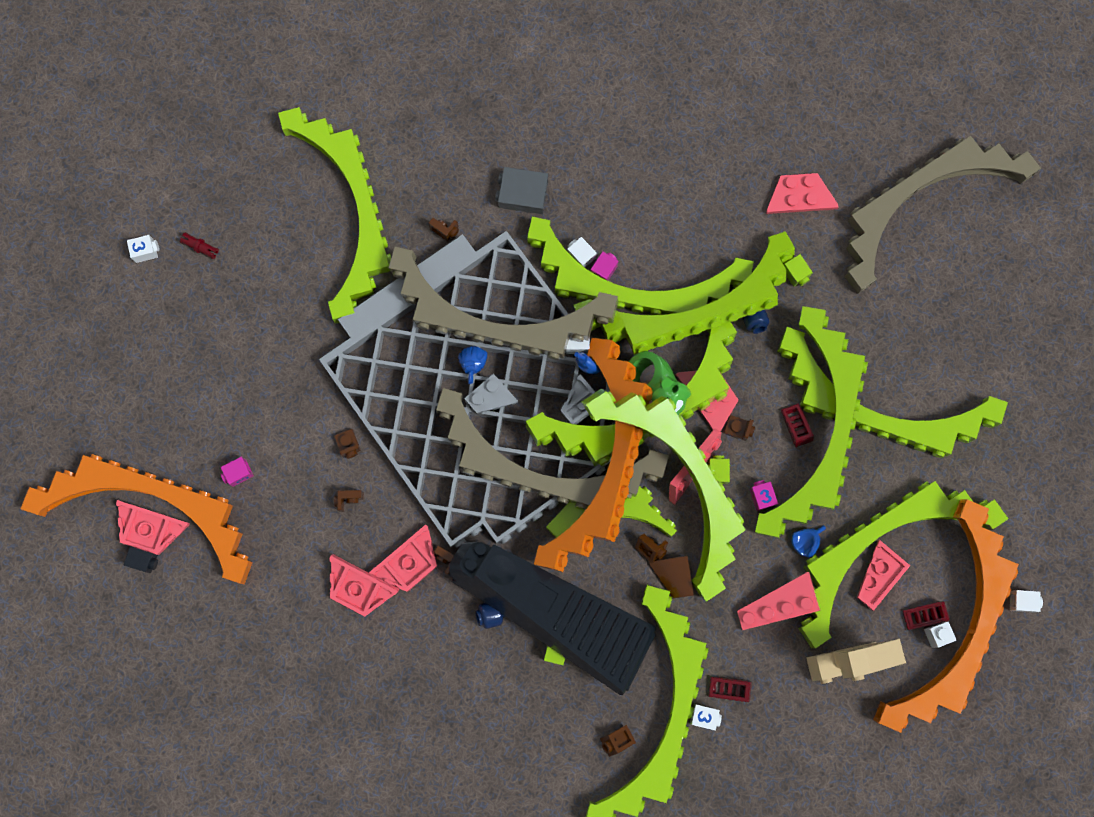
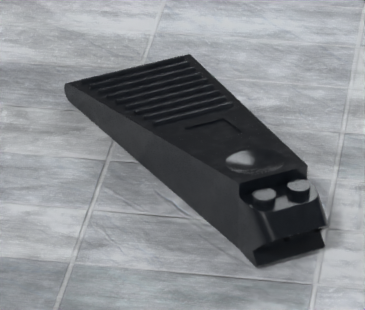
M464 542L449 564V572L453 576L452 583L496 609L503 616L617 694L624 695L625 691L629 690L655 637V626L494 544L490 547L482 542Z

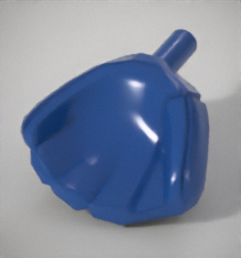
M475 346L463 349L458 355L462 369L466 374H469V384H473V374L480 372L487 361V352Z
M575 352L576 362L583 372L588 374L600 372V368L584 352Z
M823 525L817 530L807 528L794 532L792 534L794 549L802 556L813 557L820 545L819 534L826 530V527Z

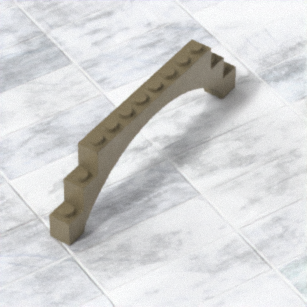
M971 136L965 140L964 138L959 139L954 143L955 147L944 149L939 154L940 157L929 159L924 164L925 167L914 169L910 173V177L899 179L895 183V187L892 189L887 187L880 193V197L877 199L872 197L865 203V207L862 209L857 207L850 213L851 217L848 222L858 235L848 241L850 244L846 249L856 263L847 268L848 272L844 277L857 294L877 280L874 276L875 258L882 233L889 219L901 204L923 188L944 179L972 174L1001 176L1017 180L1022 184L1034 176L1041 167L1028 151L1022 155L1018 153L1010 158L1000 144L994 147L990 145L982 151Z
M395 247L390 261L389 269L393 276L401 279L405 277L401 295L406 302L411 304L417 303L413 321L418 328L424 330L429 328L436 329V332L441 334L450 332L459 338L472 337L474 341L483 343L485 340L497 347H502L503 345L510 346V349L515 351L524 349L528 350L530 354L539 356L541 353L554 360L564 359L569 337H572V340L577 342L589 341L594 319L601 324L613 323L618 305V296L599 292L598 297L584 307L555 320L528 325L493 323L473 317L457 309L436 293L422 276L415 262L416 255L413 250Z
M443 388L436 411L440 414L439 417L451 420V418H454L448 440L451 441L453 446L462 448L463 445L465 446L459 465L460 469H463V473L474 476V473L482 475V479L493 481V479L500 480V484L511 487L513 484L520 486L519 490L530 493L533 490L538 492V496L544 498L553 496L557 498L556 501L568 504L569 501L576 503L575 507L587 509L599 491L606 475L583 479L557 478L542 475L519 466L496 451L478 432L462 404V393ZM650 450L646 457L634 464V473L629 482L627 498L636 497L642 475L646 476L645 479L653 482L663 478L669 455Z

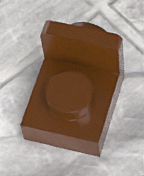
M432 218L428 223L430 230L447 242L459 232L456 220L449 227L444 221L440 219L437 221L435 218Z
M730 415L723 434L746 441L754 433L755 426H752L754 420L750 419L747 421Z
M353 429L334 436L340 450V455L343 458H353L358 455L357 452L361 451Z
M361 490L338 491V496L334 497V505L339 512H344V500H347L348 504H357L359 500H364V492Z
M643 533L638 538L635 549L653 563L657 558L660 560L665 556L668 542L665 540L658 546L653 539Z
M437 546L434 553L438 554L436 558L445 564L448 561L451 562L454 557L453 554L440 546ZM449 566L447 567L446 571L444 572V573H446L447 575H450Z
M627 725L600 738L602 748L609 757L622 752L636 743Z

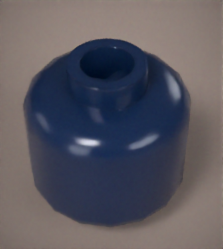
M766 310L742 317L747 331L754 334L764 332L770 323Z
M486 603L480 604L478 610L475 611L478 625L485 629L500 626L503 623V617H505Z

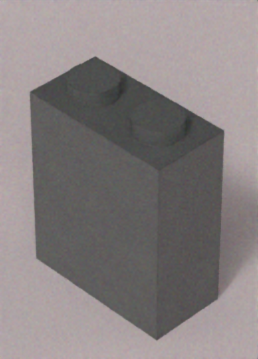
M504 167V171L500 173L498 184H501L500 191L497 190L495 198L499 208L543 214L548 173Z

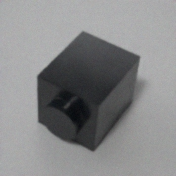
M130 546L123 565L151 573L158 565V555Z

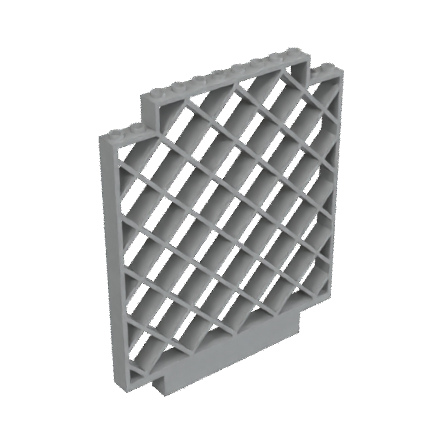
M507 231L476 252L462 234L417 265L424 279L436 293L455 281L451 305L473 317L482 318V320L487 321V319L515 323L514 325L547 322V320L521 317L525 293L547 296L552 303L549 321L554 320L555 308L561 317L568 315L567 311ZM506 245H509V247H510L512 250L502 249V248L505 247ZM493 255L489 279L464 275ZM498 257L521 261L524 265L522 284L494 280ZM528 272L538 286L526 285ZM405 277L404 279L398 278L355 307L354 314L338 319L350 338L319 360L451 548L454 546L459 548L462 543L466 542L465 538L470 535L476 536L482 531V526L487 529L497 544L500 542L504 544L512 538L510 536L515 531L520 533L528 527L526 523L530 520L535 522L543 516L542 512L547 508L552 510L559 502L556 501V497H553L520 520L525 493L520 490L516 518L488 514L487 509L491 486L519 490L520 486L512 484L511 487L500 484L501 481H488L479 477L460 475L459 465L464 452V445L458 449L454 473L426 469L431 442L451 445V441L448 438L432 436L443 377L468 381L469 374L444 370L449 346L461 348L475 346L487 352L509 355L505 380H499L507 389L513 388L537 392L533 417L538 415L541 393L568 397L570 390L543 386L546 362L574 365L573 389L577 382L579 371L576 358L565 356L564 359L554 360L548 358L545 354L540 353L539 356L530 354L528 350L521 349V351H515L509 347H497L480 342L450 338V332H447L445 337L418 333L419 328L415 322H413L412 332L387 328L417 306V303L411 304L405 301L401 295ZM460 283L487 287L483 310L456 306ZM492 288L520 292L516 316L489 311ZM377 335L373 359L348 355ZM384 335L410 339L406 364L379 360ZM416 340L443 344L439 369L412 365ZM514 356L542 360L538 385L510 381ZM338 362L336 374H334L330 366ZM345 362L371 366L366 391L344 388L341 384ZM378 367L404 371L400 396L373 392ZM410 372L437 376L433 402L406 398ZM477 373L473 374V384H470L468 395L475 390L476 383L482 384L489 377L477 376ZM606 383V389H605V391L608 392V391H609V387H608V384ZM351 396L365 398L362 412ZM372 399L398 403L393 429L370 425L368 416ZM468 403L464 407L469 418L470 415L498 419L494 446L492 447L502 454L526 457L524 466L526 469H529L530 458L558 462L557 478L562 476L563 463L593 468L579 478L583 479L590 478L594 474L596 476L601 475L606 471L605 467L610 464L609 461L603 466L599 464L594 467L591 461L565 457L563 451H561V457L531 452L533 445L531 435L529 436L527 451L499 447L503 420L526 424V421L530 418L504 414L505 406L500 408L499 413L487 411L481 414H476ZM404 404L431 408L427 435L400 431ZM601 419L600 426H604L605 419ZM377 433L392 436L389 450ZM398 437L425 441L421 468L399 465L394 457ZM403 471L419 474L417 490ZM425 475L453 479L448 507L426 504L422 499ZM458 480L487 485L482 513L454 508ZM431 510L447 512L444 528ZM452 514L481 518L478 523L454 540H451L449 537ZM486 519L515 523V525L497 537L486 522Z

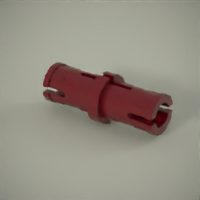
M186 232L182 234L186 239L181 237V244L193 248L196 253L201 252L211 259L216 258V255L210 251L218 254V248Z

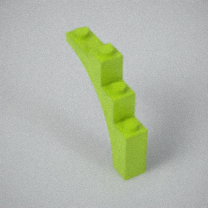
M639 486L636 497L632 496L631 499H625L624 514L621 518L645 522L671 538L677 531L675 529L676 525L668 518L665 520L660 515L661 511L656 506L649 505L653 499L651 491L645 486L642 488ZM569 502L549 523L546 529L557 538L569 529L585 510L575 507L576 503Z

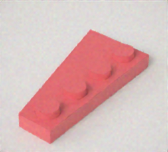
M716 428L699 447L706 456L704 459L706 463L712 452L717 450L722 443L721 431ZM685 466L670 482L669 501L674 505L692 482V478Z
M807 572L738 610L737 613L742 630L820 611L810 573Z

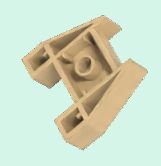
M900 639L879 643L873 642L806 657L812 681H820L821 684L833 682L832 678L838 676L858 681L865 679L864 675L906 663Z

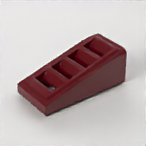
M799 403L781 409L794 446L798 447L813 442L814 435ZM798 412V415L788 417V414ZM798 419L801 420L800 422H797V423H795V424H792V423H791L792 421H795V420H798ZM802 426L804 427V429H801V430L796 431V432H795V430H794V429L799 428V427H802Z
M944 601L902 611L907 630L949 621ZM935 607L938 608L940 618L937 616ZM927 609H930L933 620H930ZM919 611H922L925 622L921 621ZM914 612L917 624H913L910 613Z
M710 677L709 697L750 702L752 682ZM717 682H720L719 694L716 693ZM725 683H728L727 695L724 694ZM733 684H737L736 696L732 695ZM741 685H745L744 697L740 696Z

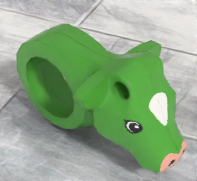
M649 351L640 352L631 358L629 362L636 367V376L633 381L640 382L642 372L650 365H654V376L647 384L652 388L651 400L653 402L661 396L670 398L676 405L675 412L679 415L685 409L686 401L690 397L691 391L685 384L676 380L667 361Z

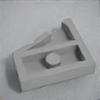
M494 374L464 398L476 414L518 403V400Z
M581 374L577 377V382L574 388L571 389L568 399L561 409V413L567 421L575 425L589 416L581 402L595 393Z

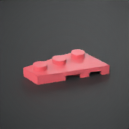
M881 540L877 541L857 595V599L871 611L875 610L910 567L906 561Z

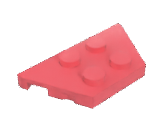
M818 173L782 175L779 178L766 214L838 209L839 206Z
M696 371L678 372L675 376L681 383L687 385ZM729 386L727 396L718 402L717 400L711 402V405L702 411L698 409L712 431L715 428L719 431L722 430L737 404L738 398Z
M119 500L116 502L119 510L120 543L160 555L190 524Z
M424 525L369 573L401 590L410 591L438 567L428 526Z
M334 554L330 556V599L364 617L399 591V588Z

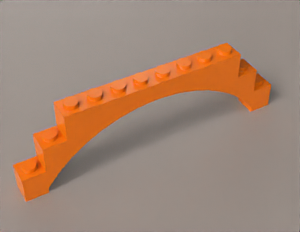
M591 338L590 349L587 355L601 369L610 392L616 400L614 403L632 392L641 395L646 402L645 406H647L652 399V388L645 383L633 381L636 376V367L628 361L617 360L620 355V346L612 340ZM615 420V440L612 457L599 491L588 508L569 529L546 545L538 546L534 565L563 572L568 562V553L589 557L593 549L594 538L615 542L619 534L620 519L624 514L625 499L629 494V482L634 473V462L638 457L639 441L643 437L642 428Z
M91 454L90 457L83 455L76 473L64 470V473L56 471L49 489L37 486V489L29 487L21 506L22 510L46 517L47 512L60 504L90 493L113 490L141 492L169 502L183 511L200 527L211 542L223 569L222 578L245 584L253 563L248 561V556L239 553L235 556L243 534L238 532L239 528L227 524L225 528L233 507L228 504V499L219 496L217 499L210 498V493L199 490V493L192 492V487L181 484V487L174 486V481L165 478L159 481L156 480V475L147 472L144 475L138 474V469L127 466L126 469L121 468L120 463L109 460L108 463L103 462L102 457Z
M960 499L953 518L958 519L966 534L972 551L976 573L974 611L969 629L960 648L946 667L917 691L888 703L880 701L873 719L877 723L901 733L902 729H905L908 724V714L931 723L932 719H935L937 716L938 705L959 714L966 708L967 696L975 684L974 678L982 667L981 660L989 649L988 642L996 631V622L1003 613L1004 601L1010 595L1012 580L1018 574L1017 568L1019 564L997 555L1003 547L1002 540L1004 536L982 527L988 520L989 515L987 513L989 508L968 499Z

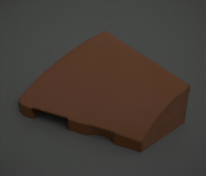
M688 556L658 560L653 563L649 562L650 567L666 589L670 591L673 599L694 595Z

